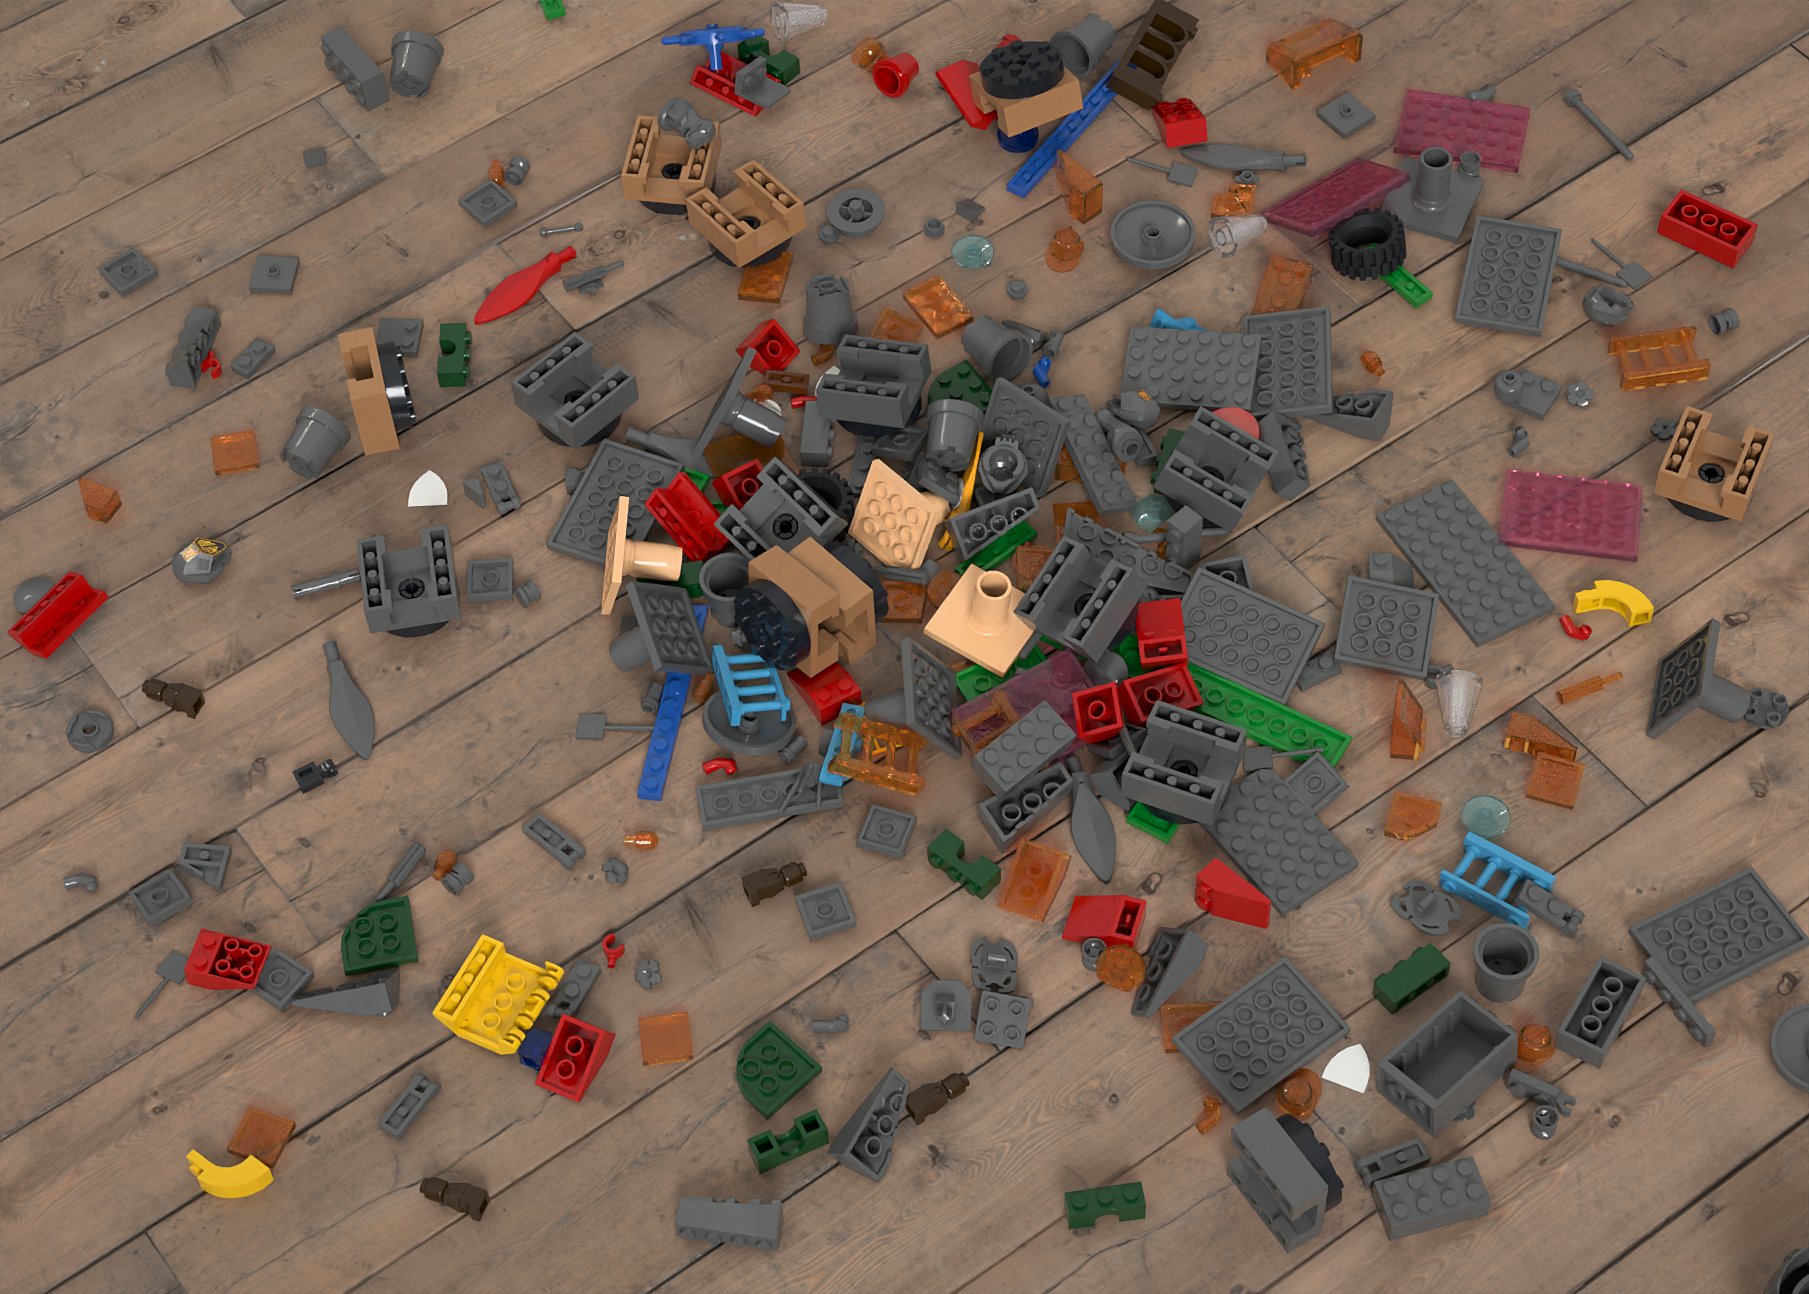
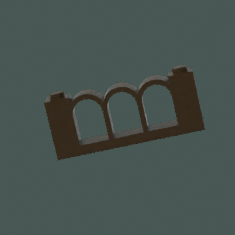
M1154 0L1113 72L1106 88L1147 110L1151 109L1153 103L1157 105L1163 95L1160 93V90L1168 74L1172 71L1178 56L1183 51L1189 38L1194 39L1199 30L1196 28L1199 19L1164 0ZM1151 26L1152 28L1164 33L1165 35L1174 39L1176 42L1170 41L1156 34L1155 32L1149 30V27ZM1142 45L1150 49L1151 51L1161 55L1166 60L1159 59L1149 54L1148 52L1138 48V46ZM1129 62L1152 74L1156 79L1150 78L1129 67Z

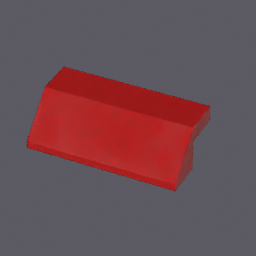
M721 51L723 69L710 70L709 57L705 66H696L690 81L691 85L753 116H757L764 109L734 94L736 73L747 66L748 63ZM766 73V77L780 83V79Z
M960 60L938 70L935 75L970 127L986 130L994 118L998 119L997 109L984 114L974 104L969 75L980 71L977 63Z
M679 472L668 488H656L644 504L677 545L682 547V551L692 562L702 560L703 564H705L712 557L725 551L731 543L714 525L721 514L685 472Z
M69 571L7 633L34 656L47 659L109 597L105 591L91 588L82 574Z

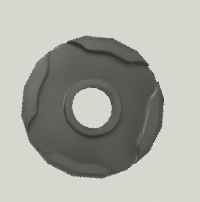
M88 710L84 712L85 714L73 717L68 724L66 734L70 745L75 750L84 753L96 752L106 747L113 739L114 726L106 713L99 710ZM89 728L96 729L92 734H85V731Z

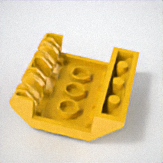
M482 934L434 1009L433 1015L458 1037L500 1055L516 1053L525 1038L521 1030H527L532 1027L533 1022L537 1019L545 1002L550 997L546 991L556 988L557 982L564 975V970L548 961L545 963L546 969H543L507 954L504 943Z

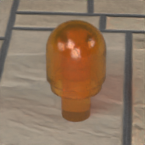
M499 160L492 161V166L488 171V180L492 179L496 184L502 186L505 182V171L500 166Z
M1366 351L1361 355V364L1367 371L1375 372L1377 376H1382L1385 373V370L1382 368L1381 359L1375 352Z
M768 384L757 385L751 389V392L745 393L744 397H749L752 400L756 399V402H764L772 398L773 389Z
M706 672L704 678L696 682L692 690V698L697 703H705L710 698L713 691V684L711 683L714 678L713 674Z
M652 831L636 832V836H625V845H636V849L652 850L658 845L659 841L656 833Z
M444 850L438 855L434 863L436 871L433 874V878L435 880L441 881L445 874L452 872V867L457 862V856L453 851Z

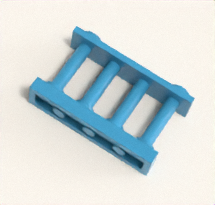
M713 645L711 663L719 689L722 692V699L730 726H739L741 716L744 713L778 710L781 721H786L787 711H790L789 697H785L776 667H769L759 655L756 656L752 653L729 656L724 653L722 645ZM763 662L764 669L744 671L729 669L730 665ZM768 678L769 681L768 685L734 686V681ZM773 694L774 697L773 701L744 704L743 701L739 702V697Z
M1469 831L1464 839L1462 850L1466 854L1452 874L1444 869L1442 870L1439 886L1446 892L1456 894L1507 923L1515 924L1526 930L1530 915L1526 914L1527 909L1521 905L1515 908L1504 902L1517 881L1523 883L1527 879L1548 893H1551L1556 876ZM1474 858H1477L1488 865L1475 884L1472 885L1461 879ZM1495 870H1500L1509 875L1497 895L1493 896L1483 891Z

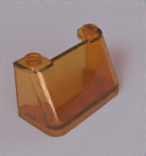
M1325 19L1320 23L1271 43L1266 52V61L1292 90L1301 87L1300 80L1304 75L1306 77L1310 76L1312 67L1339 55L1344 60L1348 59L1352 64L1360 61L1363 35L1354 27L1334 19Z

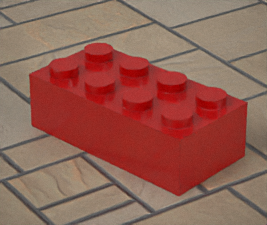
M1681 189L1662 213L1657 233L1734 269L1753 244L1758 224Z

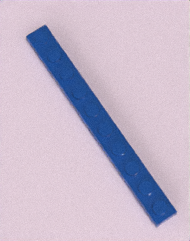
M1121 59L1114 64L1082 100L1083 109L1070 113L1008 182L1007 191L1025 198L1113 100L1117 93L1109 90L1106 86ZM1130 63L1128 64L1129 67H1131V68H1133V69H1135V70L1137 71V67H1136V66H1134V65H1132V64H1130Z
M692 604L703 635L708 615V606ZM668 672L637 792L638 799L662 801L693 674Z

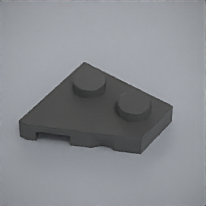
M184 842L178 864L183 870L213 888L222 891L232 849L230 846Z

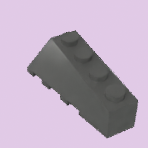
M192 307L190 315H187L185 327L179 334L178 344L173 348L172 359L165 368V375L168 377L171 386L196 388L202 373L201 363L207 359V353L211 351L221 326L217 310Z
M1272 411L1258 422L1260 441L1279 451L1267 472L1271 477L1275 494L1292 501L1310 487L1308 466L1303 462L1306 459V453L1301 449V446L1304 444V438L1299 434L1302 431V425Z
M681 1196L675 1221L677 1236L683 1239H703L712 1244H719L720 1242L730 1243L738 1248L745 1246L756 1247L758 1250L765 1252L771 1250L778 1251L784 1226L781 1200H772L771 1204H761L760 1199H750L749 1203H740L735 1198H726L722 1202H717L713 1197Z

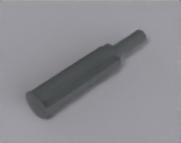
M621 260L606 267L601 265L563 280L564 289L566 292H569L584 284L606 277V273L623 267L624 262Z
M890 565L888 568L871 566L873 573L885 575L886 579L927 585L929 582V573L925 571Z
M415 842L387 877L388 883L376 897L377 902L384 900L393 887L398 888L424 855L426 848L422 844Z

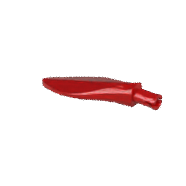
M568 246L556 254L551 251L538 263L510 275L488 295L477 311L474 323L479 325L493 321L525 305L537 294L550 277L561 271V265L577 257L575 249L572 246Z

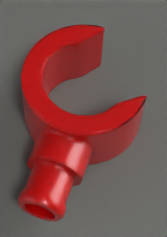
M209 351L207 359L201 363V369L204 373L209 368L215 367L211 371L213 379H216L222 374L220 361L214 356L215 353Z
M614 934L607 935L602 942L604 954L607 956L608 968H615L617 958H620L625 953L624 944L614 950L608 948L616 940Z

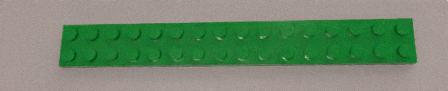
M1023 585L1020 591L1026 593L1029 587ZM1130 633L1120 645L1111 650L1120 655L1128 664V679L1160 670L1142 671L1138 637ZM1042 636L1040 641L1085 662L1088 660L1086 657L1076 656L1067 652L1059 643L1045 636ZM1192 663L1187 665L1204 702L1202 706L1191 711L1247 729V738L1264 746H1272L1273 750L1279 753L1324 748V751L1320 752V754L1334 769L1352 742V736ZM1315 753L1288 757L1304 764Z

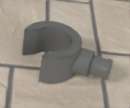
M1448 664L1446 667L1429 666L1427 674L1436 675L1439 679L1427 678L1425 686L1430 689L1442 687L1445 676L1453 671L1454 667L1451 664Z

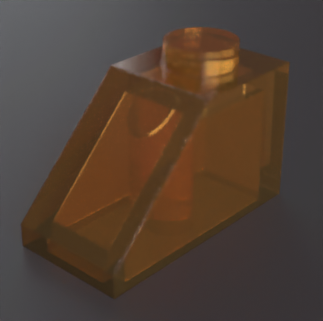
M80 477L78 482L87 515L94 521H101L107 524L122 506L118 492Z

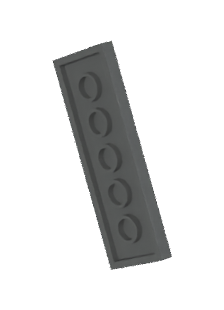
M1085 395L1049 398L1045 404L1071 421L1064 444L1098 514L1105 515L1135 510L1139 505Z
M803 768L695 786L702 828L703 831L844 807L841 786L823 783L821 809L817 810V785L815 784L813 787L805 786L802 793L798 792L799 785L782 813L779 812V808Z

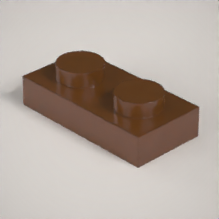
M767 369L763 390L806 395L810 375Z

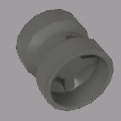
M1466 151L1461 154L1458 172L1478 177L1481 156L1474 151Z
M519 156L513 157L504 173L505 180L515 186L521 185L525 175L530 170L529 162Z
M1727 308L1721 314L1715 313L1709 316L1710 328L1716 335L1725 333L1727 329H1736L1740 324L1738 314L1733 308Z
M457 862L452 867V872L445 874L441 878V883L451 894L458 896L463 891L464 885L470 884L475 877L466 865Z
M1090 938L1084 942L1082 946V963L1087 970L1099 971L1105 967L1107 946L1103 940Z
M1548 1105L1537 1107L1533 1113L1530 1125L1532 1134L1541 1140L1552 1138L1559 1121L1558 1112Z

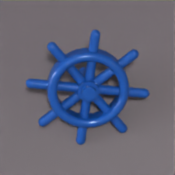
M708 24L704 29L685 30L679 32V35L663 37L661 43L663 45L679 44V46L705 45V50L709 52L710 70L723 69L721 59L723 43L748 40V38L763 36L765 30L763 28L747 29L746 26L718 27V24Z

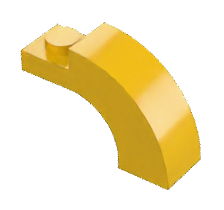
M1611 580L1594 581L1592 590H1582L1575 593L1572 606L1575 614L1597 609L1613 610L1624 617L1628 626L1651 622L1654 612L1652 603L1642 592L1628 584Z
M194 1149L186 1156L190 1164L188 1169L197 1177L201 1188L217 1197L240 1198L249 1196L264 1189L274 1180L270 1169L252 1155L233 1167L216 1166Z

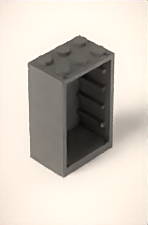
M1460 990L1377 1063V1092L1434 1137L1517 1063L1518 1034L1513 1027L1501 1022L1492 1011L1480 1006L1474 997L1467 996Z

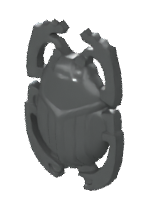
M1416 879L1402 886L1403 890L1409 888L1408 897L1398 900L1400 895L1396 893L1391 901V907L1400 917L1408 920L1411 915L1410 922L1418 930L1432 936L1447 934L1450 932V928H1448L1449 920L1459 922L1461 918L1460 906L1453 898L1437 890L1433 894L1434 888L1431 885ZM1418 887L1425 889V891H1414L1413 889ZM1446 900L1452 905L1453 912L1450 911V907ZM1401 902H1403V904L1407 908L1406 912L1400 908L1399 905Z
M987 937L976 939L970 949L971 976L975 988L991 991L988 987L991 985L1002 988L998 990L999 993L1014 992L1017 983V973L1015 971L1018 964L1017 952L1014 946L1005 939H999V942L996 944L987 940ZM980 946H983L982 948L979 949V951L977 952V955L975 956L974 953H975L976 949L979 948ZM978 975L981 976L985 983L979 980ZM1007 978L1011 979L1010 984L1003 985Z

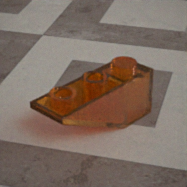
M1512 712L1504 748H1509L1516 752L1521 751L1534 754L1537 757L1555 759L1562 763L1574 764L1578 750L1576 746L1538 718Z

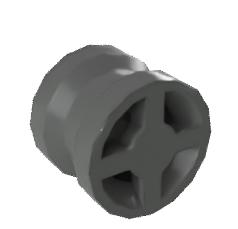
M530 579L525 581L522 587L517 586L513 589L517 600L524 608L530 606V602L541 599L538 588Z

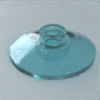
M978 235L962 237L952 247L954 261L965 268L975 269L983 267L994 256L992 243Z
M1148 496L1138 502L1139 506L1133 510V518L1141 529L1151 533L1162 532V525L1176 512L1165 497Z
M1476 796L1470 799L1462 810L1463 824L1469 831L1480 837L1491 838L1499 836L1506 831L1510 824L1511 816L1508 807L1501 800L1492 796Z

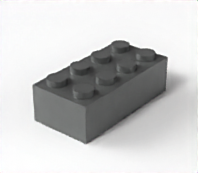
M342 26L321 36V50L326 57L324 61L325 66L329 71L334 72L338 82H342L345 85L347 92L355 96L360 106L363 105L369 112L389 101L383 72Z
M1044 700L973 757L970 767L1002 802L1073 744L1076 734Z
M1600 956L1560 1026L1554 1047L1600 1069L1639 1000L1647 978Z
M1473 1156L1375 1181L1372 1191V1198L1389 1241L1488 1215L1491 1203Z

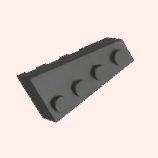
M1032 487L944 520L959 563L968 560L1040 509Z
M1059 762L1031 777L1002 802L997 796H994L979 804L977 817L1001 854L1005 853L1071 793L1073 779L1063 764Z

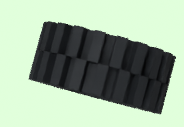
M1363 208L1364 212L1354 210L1350 216L1346 213L1342 215V221L1337 219L1334 222L1335 226H1331L1329 229L1330 233H1328L1334 269L1337 272L1340 271V275L1344 277L1349 274V279L1352 280L1360 277V281H1366V277H1372V280H1376L1378 275L1386 277L1389 275L1388 271L1393 273L1397 271V265L1402 266L1407 256L1402 220H1399L1396 214L1391 216V211L1385 210L1382 213L1381 208H1375L1374 211H1369V208ZM1366 243L1381 244L1379 246L1368 249L1355 248L1359 245Z
M811 467L812 472L807 473L806 469L799 470L800 475L798 476L815 492L821 495L848 523L833 541L835 542L838 539L842 542L845 539V533L849 534L848 531L854 516V500L851 486H848V481L845 478L840 480V474L837 472L830 475L829 469L823 468L822 472H818V467ZM792 524L787 526L786 533L791 532L792 534H794L791 531Z

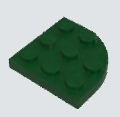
M965 360L945 370L933 381L928 392V406L935 401L943 399L961 400L975 405L985 416L992 390L970 363Z
M408 895L373 903L360 910L351 924L346 926L341 940L343 967L346 976L419 962Z
M771 1021L766 1023L744 1044L738 1055L736 1069L738 1086L742 1095L767 1120L822 1072V1067Z

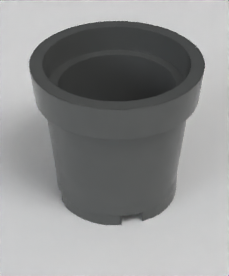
M1088 14L1073 26L1063 28L1055 33L1050 40V44L1060 50L1064 67L1078 79L1087 77L1095 69L1098 61L1112 48L1115 41L1113 27L1107 20L1103 21L1099 17L1101 16L1098 14Z
M402 31L397 33L393 37L391 45V55L393 57L389 78L391 89L404 97L410 98L411 95H418L417 98H422L426 96L429 92L435 70L440 65L444 54L442 44L431 35L419 31Z
M834 274L818 275L810 279L811 283L809 285L806 284V315L803 319L804 336L814 343L830 345L841 343L845 334L856 335L859 326L857 316L852 308L848 280L840 276V279L834 278Z
M989 315L977 317L979 320L974 324L971 322L963 332L961 344L964 345V351L982 367L983 372L994 383L1000 377L1009 382L1013 381L1025 370L1030 362L1033 352L1031 339L1018 330L1009 329Z
M943 399L931 403L927 408L926 418L927 425L929 426L926 460L934 461L941 470L942 466L949 467V471L953 472L967 469L971 461L977 434L980 433L984 422L983 412L975 405L961 400Z
M304 406L301 408L295 420L296 426L279 456L283 463L285 460L290 463L289 468L293 472L308 479H311L312 476H315V479H317L337 451H341L347 445L351 435L348 429L334 416L316 407Z
M723 553L712 557L703 565L699 574V583L703 595L708 600L711 616L720 625L728 628L739 626L734 619L736 615L734 599L738 591L749 584L748 562L750 560L738 553Z
M1497 923L1486 927L1478 934L1473 947V960L1476 966L1475 981L1480 994L1490 1001L1502 1003V1000H1515L1521 995L1526 980L1533 974L1539 960L1538 944L1527 930L1515 924Z

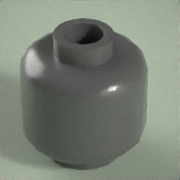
M1513 370L1500 372L1494 382V394L1497 399L1506 403L1517 401L1523 391L1524 382L1522 376Z

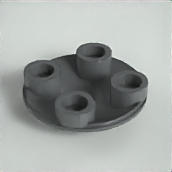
M32 578L23 582L16 589L13 596L16 609L26 614L55 583L47 578Z
M1109 651L1104 653L1097 663L1090 659L1087 660L1083 669V680L1089 689L1093 688V684L1097 679L1107 677L1111 682H1117V687L1119 688L1121 683L1128 679L1129 667L1120 655Z
M1760 688L1750 690V704L1743 716L1749 724L1758 728L1770 729L1778 727L1786 721L1789 714L1786 696Z

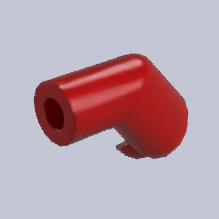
M803 395L791 398L792 409L804 407L806 401H817V396Z
M1564 615L1559 619L1567 636L1584 641L1592 633L1589 625L1575 626L1569 615Z
M717 757L702 764L706 775L722 768L725 769V773L728 775L737 771L736 761L733 758Z

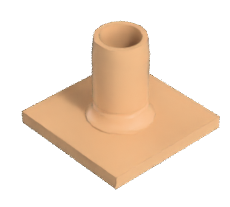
M880 459L872 461L848 533L885 565L919 570L935 526L944 522L949 516V502L932 491L919 493Z
M624 496L619 497L608 530L601 614L610 615L621 585L622 576L630 575L631 577L660 581H678L681 570L682 547L637 540L631 541L625 538L629 497Z
M973 564L969 566L924 628V634L1002 678L1019 656V652L1034 631L1029 629L1013 613L1025 593L1011 586V582L1005 574L998 571L986 572Z

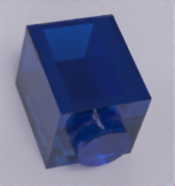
M531 1028L518 1050L520 1063L540 1071L553 1035L543 1029L539 1031Z

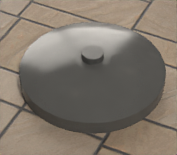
M1149 200L1129 205L1116 215L1110 229V241L1115 253L1128 264L1143 269H1163L1180 263L1191 253L1195 244L1196 233L1191 217L1184 210L1168 202Z
M720 690L706 701L703 709L702 724L707 735L725 749L745 755H766L783 749L791 742L796 729V716L791 706L790 711H787L786 721H781L778 710L748 712L741 716L739 726H730ZM773 694L739 697V702L743 701V704L774 700Z
M1809 1003L1796 1006L1785 1012L1775 1023L1769 1041L1770 1057L1778 1073L1790 1085L1808 1094Z

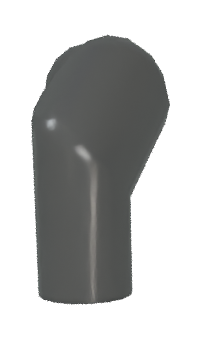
M1489 85L1484 91L1473 90L1467 93L1466 99L1469 103L1484 105L1496 93V89Z
M1517 426L1513 430L1515 443L1507 449L1511 457H1516L1529 445L1528 433L1523 426Z
M78 873L63 878L66 890L83 884L88 892L98 888L97 878L94 875Z
M841 1014L836 1017V1020H813L812 1031L814 1033L845 1032L849 1028V1018Z

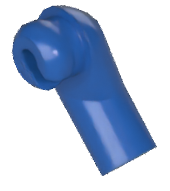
M1042 357L1033 369L1034 377L1043 388L1048 387L1051 383L1047 373L1052 362L1048 357Z

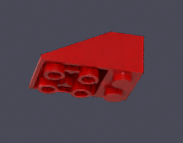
M1180 98L1177 99V102L1171 103L1162 101L1151 107L1161 139L1167 148L1208 141L1206 117L1191 99Z
M1180 598L1138 603L1136 626L1142 671L1163 669L1184 662L1186 665H1189Z
M1126 895L1075 896L1062 939L1084 944L1090 938H1099L1105 942L1107 950L1133 957L1146 917L1147 901Z
M201 928L184 969L187 983L210 990L255 989L272 946Z

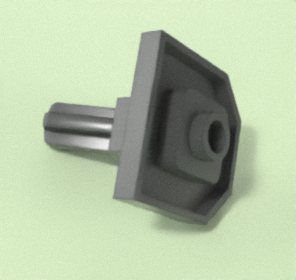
M934 980L921 993V1030L971 1031V992L960 981Z

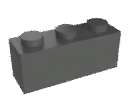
M806 401L800 448L801 466L828 467L829 458H833V445H830V442L835 440V428H832V424H836L837 419L820 417L818 401Z
M1186 505L1167 521L1165 561H1172L1188 570L1200 560L1203 517Z

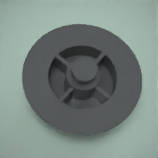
M860 188L848 189L836 194L830 200L827 206V217L829 222L842 235L854 239L864 238L872 234L884 219L885 204L879 195L870 190Z

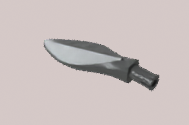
M1215 144L1181 150L1182 156L1187 159L1212 167L1235 171L1249 169L1286 172L1288 167H1305L1307 165L1305 153L1285 155L1284 151L1260 150L1242 145Z
M632 426L629 427L625 436L626 440L644 446V451L682 463L685 468L710 475V478L718 479L720 476L744 465L732 453L711 442L707 444L697 461L691 458L690 455L698 439L672 438L651 432L649 435Z
M329 641L324 643L322 647L328 663L326 669L330 682V717L337 732L360 758L367 760L371 753L374 737L372 708L365 695L348 673L344 660H341L337 642Z
M1073 756L1066 760V767L1073 779L1072 838L1080 856L1102 883L1108 884L1112 878L1116 856L1114 826L1107 811L1096 797L1088 775L1082 769L1080 758Z

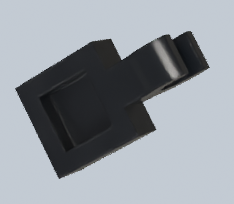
M328 759L318 766L313 761L292 772L303 794L324 784V777L331 778L338 774L332 759Z

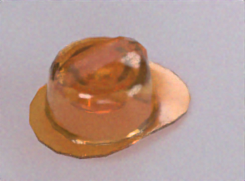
M868 38L861 41L855 47L851 57L855 65L872 73L874 65L879 60L889 57V54L885 50L883 43L874 38Z
M1072 226L1058 231L1053 236L1049 245L1045 261L1047 266L1053 271L1065 273L1073 270L1079 263L1084 250V243L1078 233L1073 231Z
M1529 1024L1517 1033V1063L1509 1070L1512 1071L1514 1068L1523 1073H1529L1555 1053V1039L1549 1033L1547 1026Z
M1301 1068L1282 1082L1274 1102L1279 1115L1290 1114L1299 1121L1308 1118L1314 1111L1322 1093L1323 1085L1319 1076L1311 1070Z

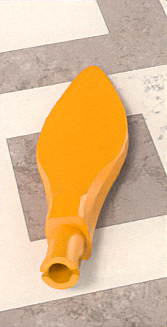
M982 431L977 434L971 461L963 476L964 487L960 504L953 511L951 510L947 519L968 512L970 509L984 436ZM946 529L942 539L939 541V546L943 548L944 544L948 541L945 550L950 551L953 548V544Z

